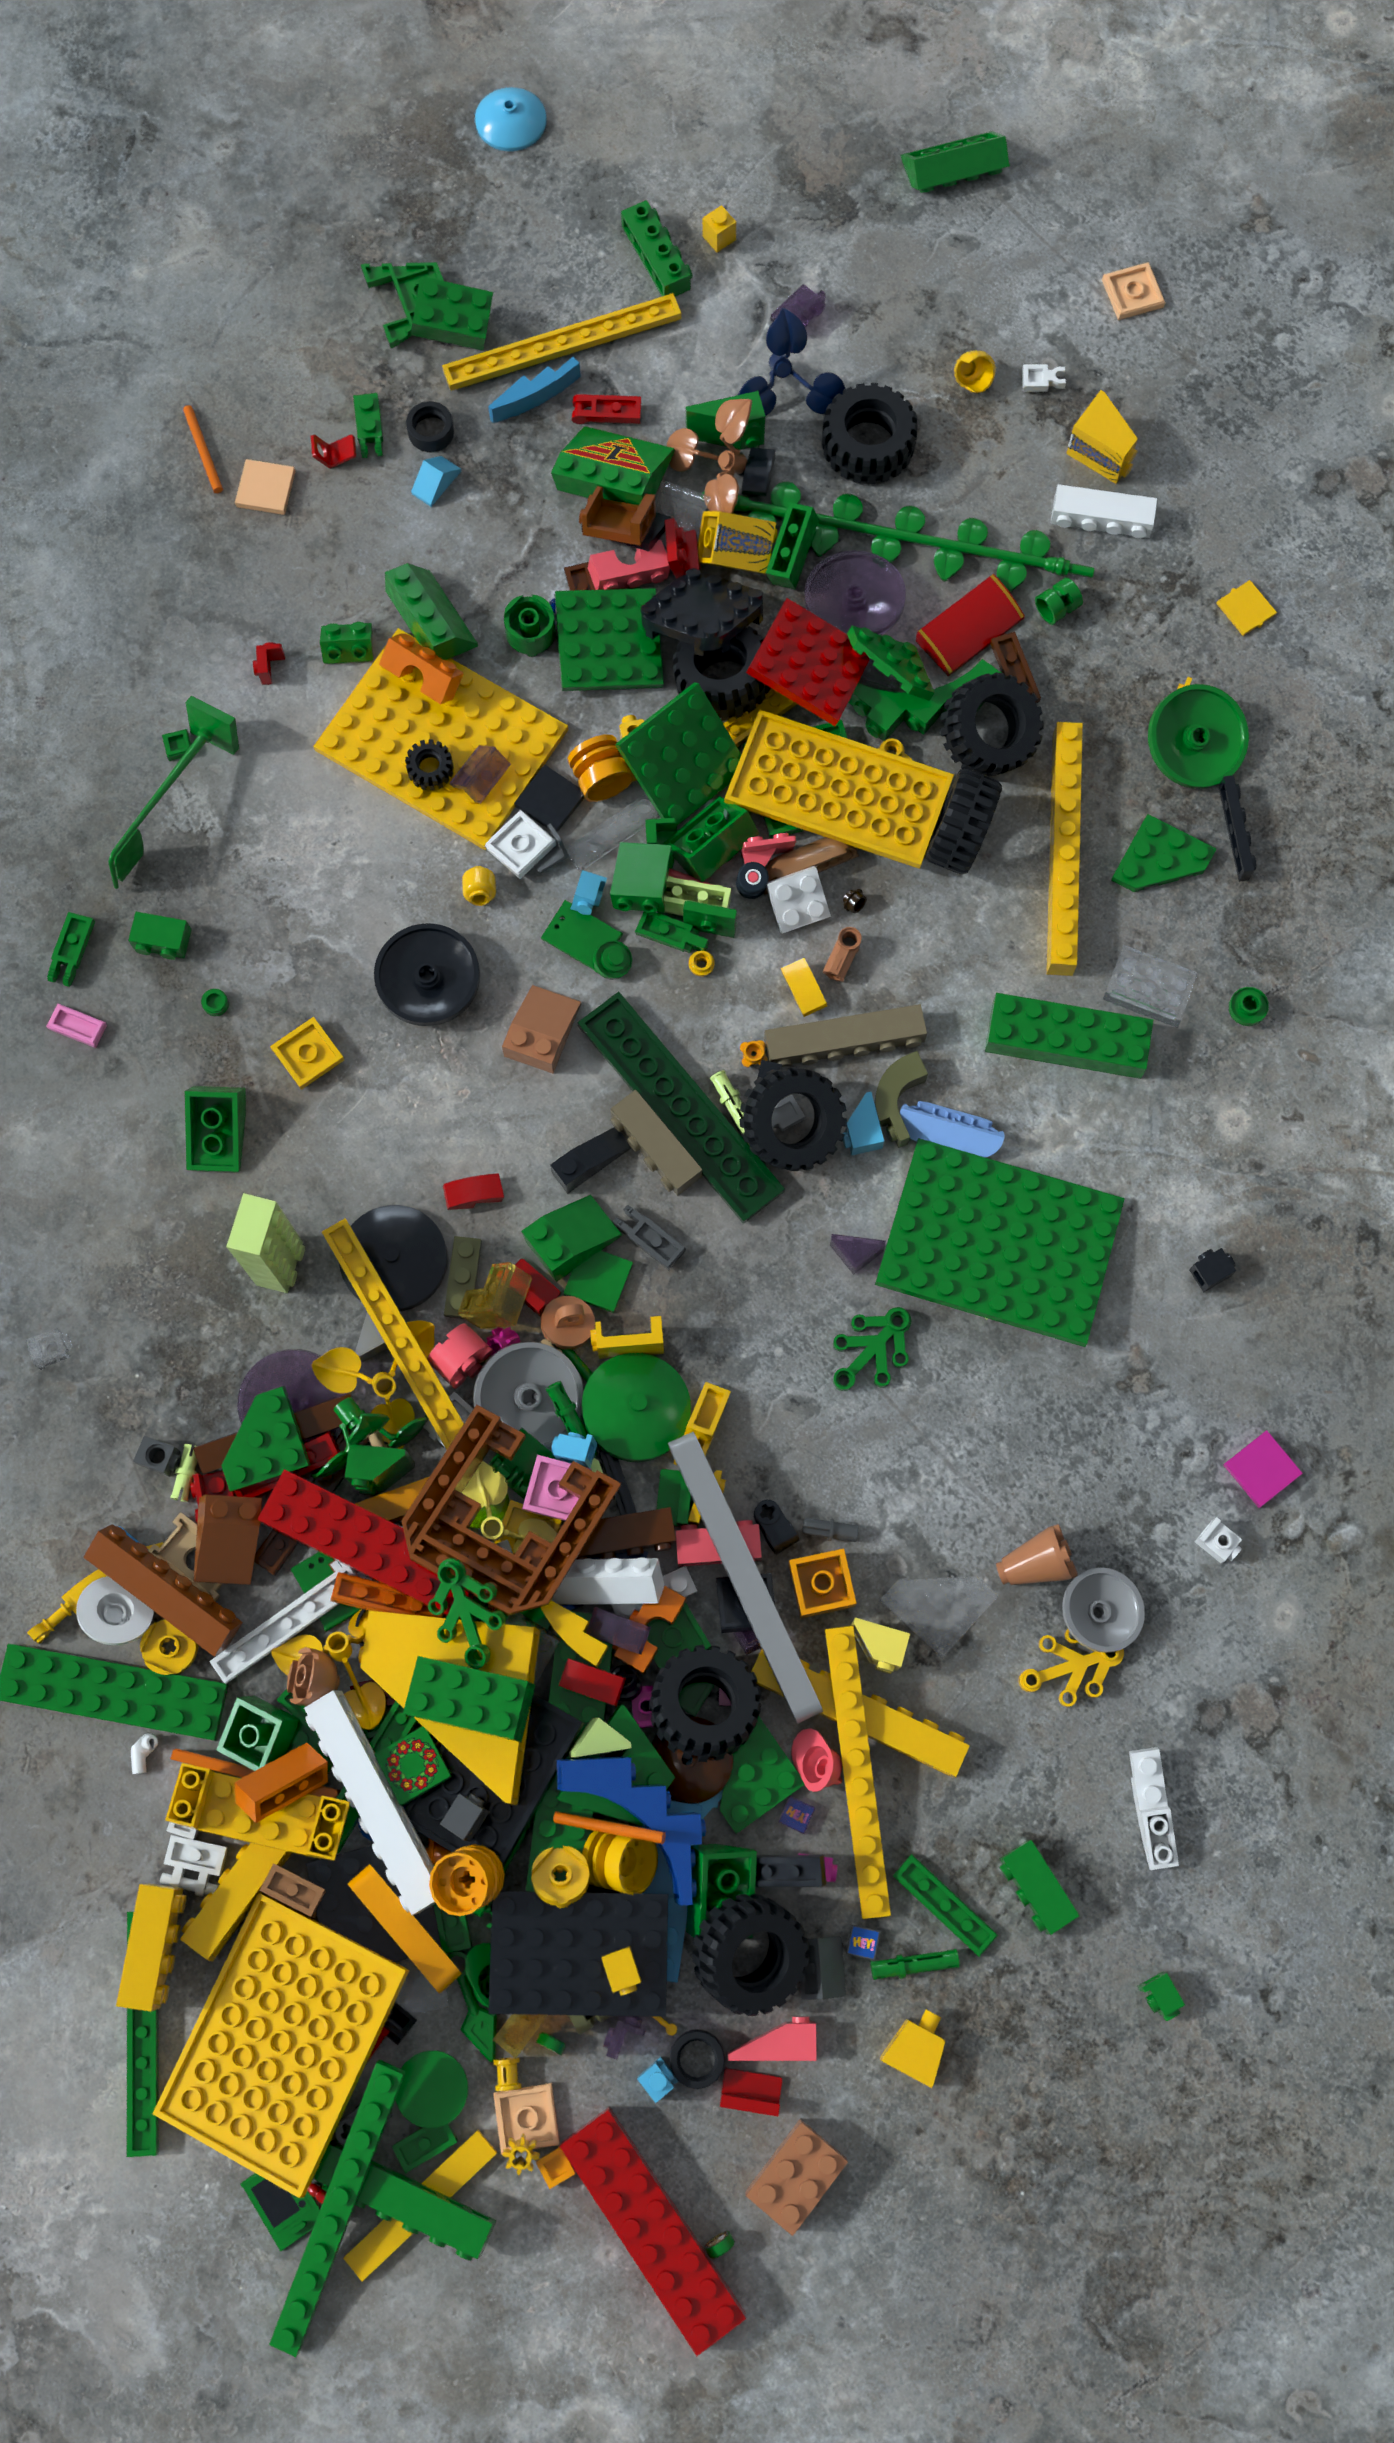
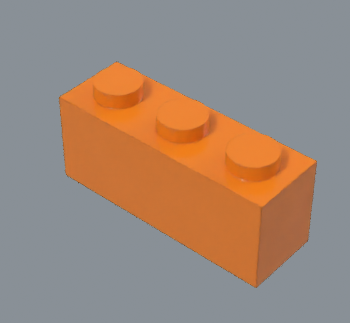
M305 1743L236 1781V1804L257 1823L328 1783L327 1761L308 1743Z

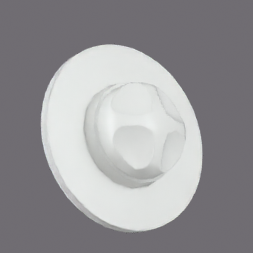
M106 1576L93 1581L82 1591L77 1602L76 1615L82 1630L93 1640L107 1645H123L135 1641L148 1630L154 1611L110 1577Z

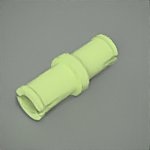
M184 1444L179 1468L175 1469L177 1477L170 1497L171 1499L178 1500L180 1490L182 1489L183 1492L180 1500L182 1502H188L191 1490L190 1483L193 1482V1474H197L195 1470L198 1460L194 1450L192 1456H189L192 1447L190 1444Z

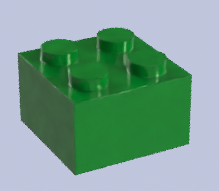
M257 1696L237 1697L216 1751L256 1771L287 1753L300 1719Z

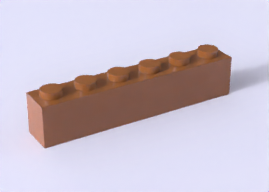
M111 1524L99 1530L83 1557L214 1657L228 1648L243 1623L231 1610L223 1608L214 1601L210 1594L199 1590L192 1584L190 1579L179 1575L170 1568L166 1561L158 1559L148 1551L145 1545L134 1541L126 1535L125 1530Z

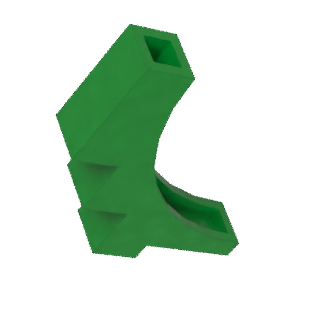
M982 659L960 678L933 689L935 693L930 701L910 695L907 692L878 690L858 683L848 703L853 706L859 715L867 716L865 728L875 738H880L883 741L887 740L903 721L906 722L911 730L919 731L924 735L941 716V713L947 711L944 705L957 688L981 675L988 673L992 675L1001 672ZM982 702V703L979 705L977 711L982 707V705H983L985 702Z

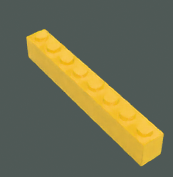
M761 1649L751 1671L754 1672L758 1679L756 1684L784 1697ZM800 1659L823 1709L820 1715L837 1722L831 1673L824 1670L816 1673L809 1669V1663ZM872 1694L871 1698L863 1695L868 1738L952 1778L957 1776L970 1746L964 1743L965 1737L952 1731L947 1735L939 1731V1725L930 1720L917 1721L912 1718L914 1713L899 1706L897 1710L886 1706L887 1700Z

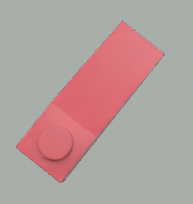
M792 2016V2022H784L729 2051L728 2061H816V2023L810 2022L809 2016Z

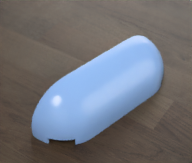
M918 1101L917 1106L904 1104L900 1110L901 1118L910 1138L916 1142L920 1138L981 1157H989L1001 1148L1005 1138L1004 1132H998L992 1127L993 1122L936 1104Z

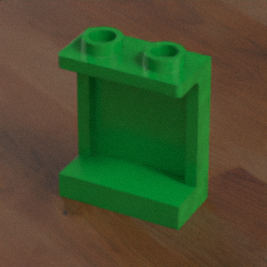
M620 842L610 891L614 909L621 911H645L647 913L665 911L664 895L669 869H673L674 865L671 845Z

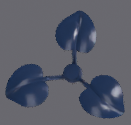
M782 308L766 334V345L773 353L769 358V367L772 370L769 372L770 383L768 384L762 376L750 378L742 386L738 395L759 391L764 413L767 416L774 409L777 400L776 394L771 390L774 386L775 376L785 378L791 374L807 389L811 390L806 397L808 407L815 413L825 414L828 405L832 403V399L839 393L843 395L845 385L838 375L826 372L817 376L812 386L792 369V363L788 358L790 353L796 354L804 350L807 343V331L801 320L793 312Z

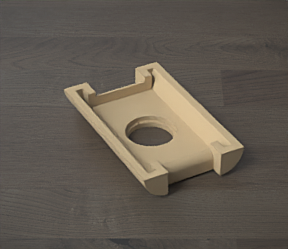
M180 1512L173 1520V1524L177 1526L174 1532L160 1548L153 1544L148 1551L158 1559L166 1561L171 1569L179 1575L190 1579L195 1587L202 1592L210 1594L214 1601H216L220 1597L217 1590L223 1583L193 1582L194 1571L186 1565L187 1555L191 1551L196 1550L197 1524Z

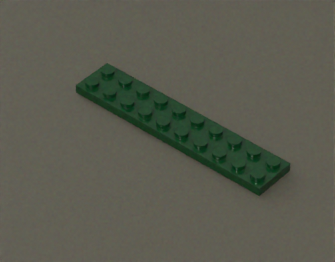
M619 991L577 1022L578 1027L632 1091L636 1090L701 1167L704 1178L743 1224L785 1192V1188L760 1158L749 1149V1145Z

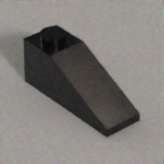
M613 1127L571 1149L550 1164L551 1172L568 1194L630 1150L631 1146L623 1134Z

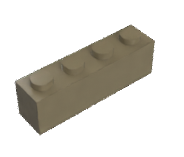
M636 1090L610 1109L612 1117L610 1121L617 1131L621 1132L623 1130L629 1137L627 1139L628 1144L635 1152L640 1150L645 1156L643 1159L644 1163L652 1172L656 1170L662 1177L660 1182L668 1192L673 1190L678 1196L702 1178L701 1167Z

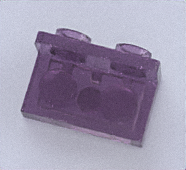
M802 284L771 314L770 321L773 322L780 310L786 308L793 312L806 328L814 316L817 317L823 312L825 308V292L821 290L816 294L806 285Z

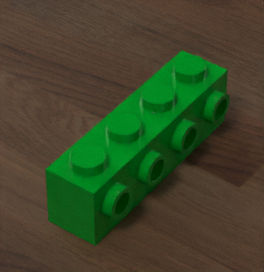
M645 200L621 211L622 228L661 296L673 293L676 297L691 290L692 271L688 264L683 263L678 246H673L667 227H662L657 210L651 208L648 201Z

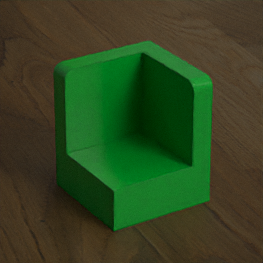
M676 818L645 819L647 844L663 845L662 843L677 832Z

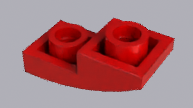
M499 1173L467 1177L443 1184L448 1210L472 1209L476 1203L502 1202L504 1198Z
M568 1658L559 1686L617 1706L626 1678Z

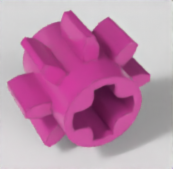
M501 1326L491 1330L492 1335L486 1338L488 1340L487 1344L493 1349L491 1355H494L504 1347L520 1343L518 1334L511 1330V1327L505 1329Z

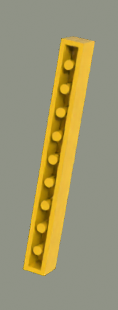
M1057 722L1053 732L1046 975L1073 976L1077 967L1083 723Z

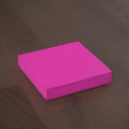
M1267 1430L1223 1464L1258 1508L1303 1474Z

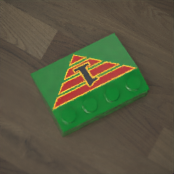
M584 426L560 452L551 475L558 491L588 498L590 494L594 493L596 487L600 486L603 488L604 499L640 505L645 494L656 495L675 449Z

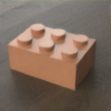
M799 2119L745 2191L746 2197L793 2236L846 2166L848 2160L810 2126Z

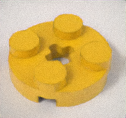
M160 1620L150 1625L143 1634L140 1642V1651L146 1666L153 1672L162 1675H178L183 1673L194 1662L198 1652V1644L168 1621ZM173 1639L176 1650L168 1655L164 1654L166 1650L162 1647L164 1641L169 1643Z
M569 1846L556 1849L551 1847L541 1852L532 1865L531 1881L536 1895L545 1903L556 1905L558 1908H566L578 1901L585 1894L590 1881V1872L585 1857L578 1850ZM563 1870L567 1871V1879L565 1881H555V1875L553 1874L555 1871L559 1873Z

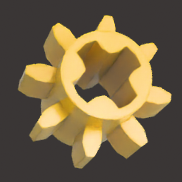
M522 2134L521 2139L516 2141L510 2137L509 2145L511 2149H503L502 2153L504 2157H509L506 2169L511 2167L517 2169V2175H520L521 2171L526 2168L532 2172L534 2166L531 2160H538L540 2157V2153L533 2152L537 2141L529 2142L525 2139V2134ZM518 2150L520 2153L526 2151V2158L524 2159L523 2156L515 2157L516 2151Z

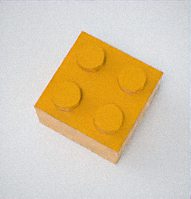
M844 1548L789 1560L788 1566L800 1619L856 1606V1598Z

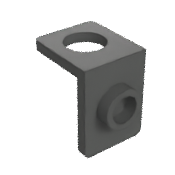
M551 823L547 827L557 845L534 866L539 874L569 857L560 836Z

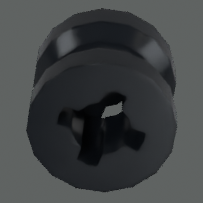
M620 1665L614 1668L611 1673L626 1678L619 1700L631 1701L638 1697L642 1690V1684L634 1668L630 1665Z

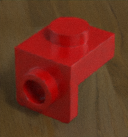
M268 642L256 646L257 660H253L254 675L259 676L262 685L272 684L271 661L285 660L282 644Z

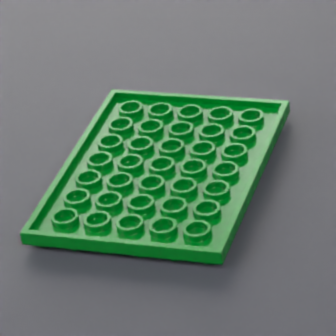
M918 1138L875 1285L1086 1347L1125 1198Z

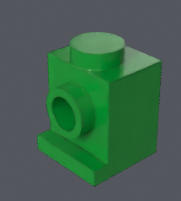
M1160 1972L1137 1986L1141 1992L1148 1993L1145 1999L1154 2013L1159 2012L1165 2021L1178 2016L1181 2013L1179 2009L1185 2006L1166 1972Z

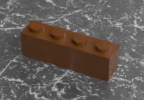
M671 1507L600 1519L576 1560L595 1557L611 1559L616 1558V1554L627 1552V1556L644 1554L643 1549L654 1548L655 1552L672 1549L671 1545L676 1544Z

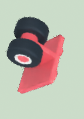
M780 833L774 835L773 839L763 840V837L758 836L747 839L748 842L743 843L741 856L744 858V865L740 868L736 879V888L740 895L747 899H756L765 892L769 881V874L765 866L773 854L792 851L796 843L795 836H789V833Z

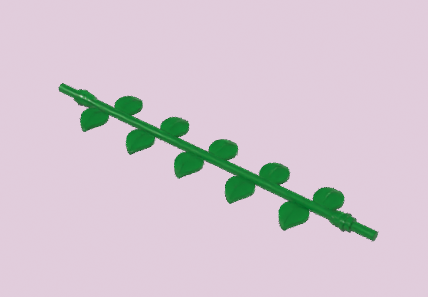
M780 482L772 490V505L751 501L747 497L738 495L733 511H753L748 517L776 522L773 515L785 517L789 502L799 504L801 492L792 482ZM702 491V495H701V501H703V502H705V500H704V492H705V491ZM842 494L835 500L833 505L834 517L817 514L819 522L811 543L814 553L821 557L838 542L839 534L836 528L877 535L872 541L871 552L875 563L881 569H884L900 555L901 544L898 540L938 547L939 549L934 555V566L940 579L945 582L963 567L964 558L961 552L999 559L1003 561L998 564L997 578L1009 592L1021 585L1026 579L1027 571L1023 564L1044 568L1046 571L1059 576L1070 573L1092 578L1095 569L1070 563V560H1066L1065 557L1043 558L1049 552L1051 544L1049 538L1038 530H1031L1023 535L1020 542L1021 553L981 546L987 538L988 530L985 524L977 518H968L961 522L957 532L958 541L919 534L925 525V516L915 506H905L898 511L895 518L896 529L858 522L856 520L863 512V504L853 494Z

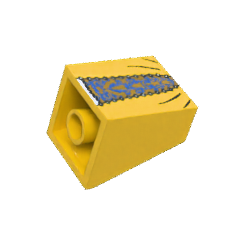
M1100 390L1073 426L1066 454L1117 484L1122 476L1127 477L1133 467L1131 462L1137 454L1135 446L1138 438L1107 394Z
M703 511L698 540L699 563L766 574L772 555V545L777 538L776 522L721 511Z

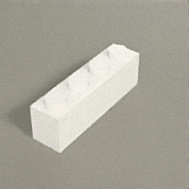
M1058 484L1054 496L1051 524L1063 528L1075 527L1082 528L1085 531L1097 530L1112 535L1125 534L1132 535L1135 538H1149L1154 526L1157 498Z
M587 1558L575 1560L551 1600L557 1604L659 1603L665 1586L658 1558Z

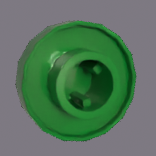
M616 940L606 941L601 944L594 952L593 957L594 968L598 974L610 980L619 979L626 975L633 961L628 947Z
M1244 987L1233 994L1229 1001L1228 1010L1236 1023L1243 1026H1254L1266 1017L1269 1010V1002L1261 990L1254 987Z

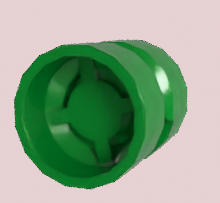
M1066 577L1054 584L1052 589H1047L1036 596L1035 605L1041 617L1048 624L1053 625L1064 618L1066 613L1069 614L1082 606L1083 597L1077 585L1070 578Z

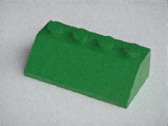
M992 131L901 154V160L911 187L920 190V193L933 191L934 186L940 184L943 187L956 185L957 180L963 178L966 181L976 180L980 178L979 174L987 172L988 175L1002 173V168L1010 167L1006 136Z
M406 563L385 572V592L421 646L432 649L436 653L435 655L443 660L478 647L477 641L430 570Z

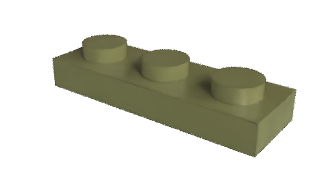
M454 1236L444 1308L445 1317L472 1320L482 1240L479 1238Z

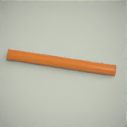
M190 405L185 406L183 412L213 492L220 493L223 491L194 410Z
M558 1811L555 1812L553 1822L557 1824L664 1844L666 1839V1833L662 1831Z

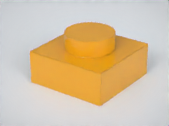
M560 2147L536 2160V2164L549 2189L576 2174V2171Z

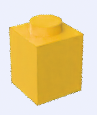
M722 205L702 218V236L717 253L736 241V221Z
M630 1946L601 1957L613 1993L619 1991L622 1996L637 1990L636 1984L641 1983V1978Z

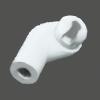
M150 1733L144 1734L131 1747L132 1774L147 1773L146 1757L158 1745V1738Z

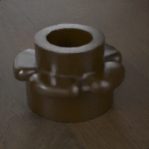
M861 889L850 890L843 898V907L846 911H851L854 914L858 913L865 906L867 897L863 895Z

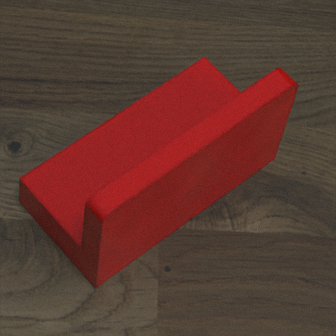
M522 1258L510 1271L505 1268L498 1276L500 1282L526 1301L525 1304L539 1317L542 1316L546 1305L561 1295L559 1289Z
M726 2068L723 2077L720 2107L778 2117L782 2078Z

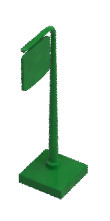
M192 695L185 702L190 733L197 736V738L112 850L108 864L115 889L119 888L118 879L123 882L144 854L141 832L137 829L138 826L205 743H211L232 755H235L238 751L239 741L235 717Z

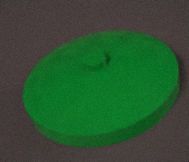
M1193 684L1173 691L1157 705L1150 719L1148 744L1155 764L1167 778L1187 788L1202 789L1221 783L1224 776L1233 775L1239 769L1248 749V725L1241 708L1227 693L1210 685Z
M626 1353L605 1361L590 1376L582 1394L581 1415L587 1433L593 1435L597 1446L602 1451L619 1460L646 1462L670 1451L668 1443L684 1435L691 1416V1400L684 1380L667 1362L645 1353Z

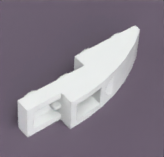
M1154 1747L1129 1751L1133 1775L1131 1777L1133 1795L1149 1869L1155 1870L1179 1866L1171 1809L1167 1804L1160 1749Z

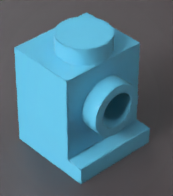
M582 870L571 909L583 915H591L593 906L599 907L607 878Z
M569 1432L568 1435L559 1434L553 1440L552 1452L556 1460L567 1463L575 1461L584 1467L591 1468L597 1442L593 1435L587 1434L586 1439H584V1436Z
M661 2057L637 2078L655 2103L670 2092L678 2082L671 2069Z

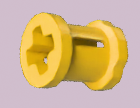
M520 2057L494 2059V2065L497 2066L498 2079L495 2091L521 2089L517 2070Z

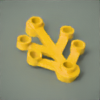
M1067 1629L1065 1631L1067 1642L1071 1644L1079 1643L1077 1640H1072L1069 1637L1070 1631ZM1045 1635L1039 1640L1038 1646L1040 1650L1044 1653L1051 1652L1067 1660V1662L1039 1672L1034 1669H1027L1019 1676V1686L1026 1692H1034L1041 1687L1042 1682L1072 1672L1065 1690L1058 1697L1062 1706L1070 1707L1076 1703V1692L1087 1667L1098 1663L1093 1679L1085 1685L1086 1694L1089 1697L1095 1698L1103 1692L1102 1683L1109 1668L1118 1665L1123 1660L1124 1649L1115 1651L1113 1658H1109L1105 1653L1097 1651L1083 1656L1057 1643L1053 1636ZM1044 1639L1051 1640V1649H1045L1043 1647L1042 1643ZM1028 1675H1033L1036 1678L1035 1685L1031 1686L1026 1682ZM1092 1683L1099 1687L1097 1694H1092L1089 1690V1686ZM1064 1693L1072 1695L1071 1703L1068 1704L1063 1701Z

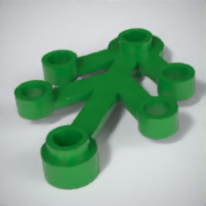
M895 1307L890 1309L885 1316L865 1317L861 1314L855 1315L852 1318L851 1327L856 1332H863L867 1327L884 1328L878 1335L846 1336L839 1334L834 1338L833 1347L839 1352H844L848 1348L866 1347L848 1368H840L835 1372L833 1384L838 1390H850L854 1386L855 1376L874 1355L876 1358L874 1383L880 1388L889 1385L891 1376L887 1370L886 1342L892 1335L895 1346L892 1363L897 1368H903L907 1365L909 1356L905 1351L904 1333L909 1330L912 1322L907 1310ZM899 1317L902 1319L903 1324L896 1326L893 1323V1319ZM861 1319L864 1321V1326L859 1328L855 1326L854 1321ZM844 1339L847 1344L844 1347H839L836 1341ZM897 1355H903L905 1357V1362L898 1363L896 1362L895 1357ZM881 1374L885 1375L887 1382L880 1383L877 1377ZM845 1376L848 1378L849 1383L841 1385L839 1378Z
M448 1558L439 1565L438 1578L441 1583L435 1597L429 1601L428 1609L433 1615H440L448 1608L446 1598L450 1590H452L455 1600L444 1624L438 1628L437 1636L444 1643L453 1640L457 1635L456 1625L459 1618H461L470 1645L465 1652V1661L471 1668L479 1669L489 1662L491 1654L490 1649L481 1642L473 1615L484 1621L492 1630H498L504 1626L506 1616L499 1610L491 1612L467 1597L464 1587L476 1593L480 1601L487 1603L497 1596V1589L491 1583L483 1585L467 1575L463 1563L458 1559ZM451 1568L455 1571L456 1576L451 1573ZM484 1589L490 1592V1597L485 1595ZM435 1601L441 1605V1610L435 1606ZM493 1616L498 1618L499 1624L493 1621ZM444 1629L449 1631L450 1637L445 1635ZM477 1650L481 1652L483 1658L478 1655Z

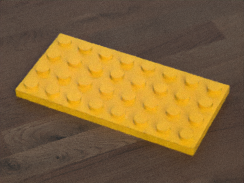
M759 709L724 798V803L736 804L747 811L920 869L954 774Z

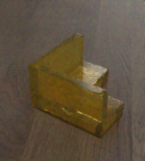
M511 1262L492 1264L484 1288L466 1290L458 1315L480 1329L516 1326L532 1277Z

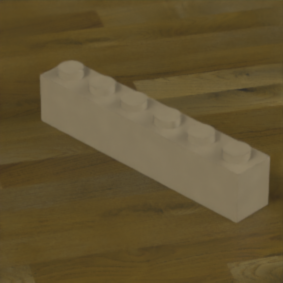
M921 1004L768 1029L765 1030L764 1041L769 1062L782 1064V1067H791L792 1064L798 1063L812 1065L817 1063L818 1060L827 1058L829 1061H836L844 1058L845 1055L851 1054L857 1057L865 1056L870 1051L875 1050L889 1052L895 1050L896 1047L905 1045L907 1048H914L925 1042L927 1031Z

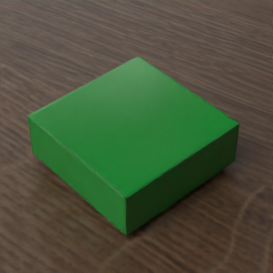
M187 729L162 735L169 761L181 759L191 746Z

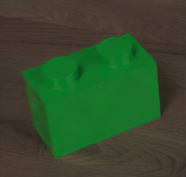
M135 912L128 941L133 949L142 955L156 953L170 960H175L176 957L185 959L192 929L186 920Z

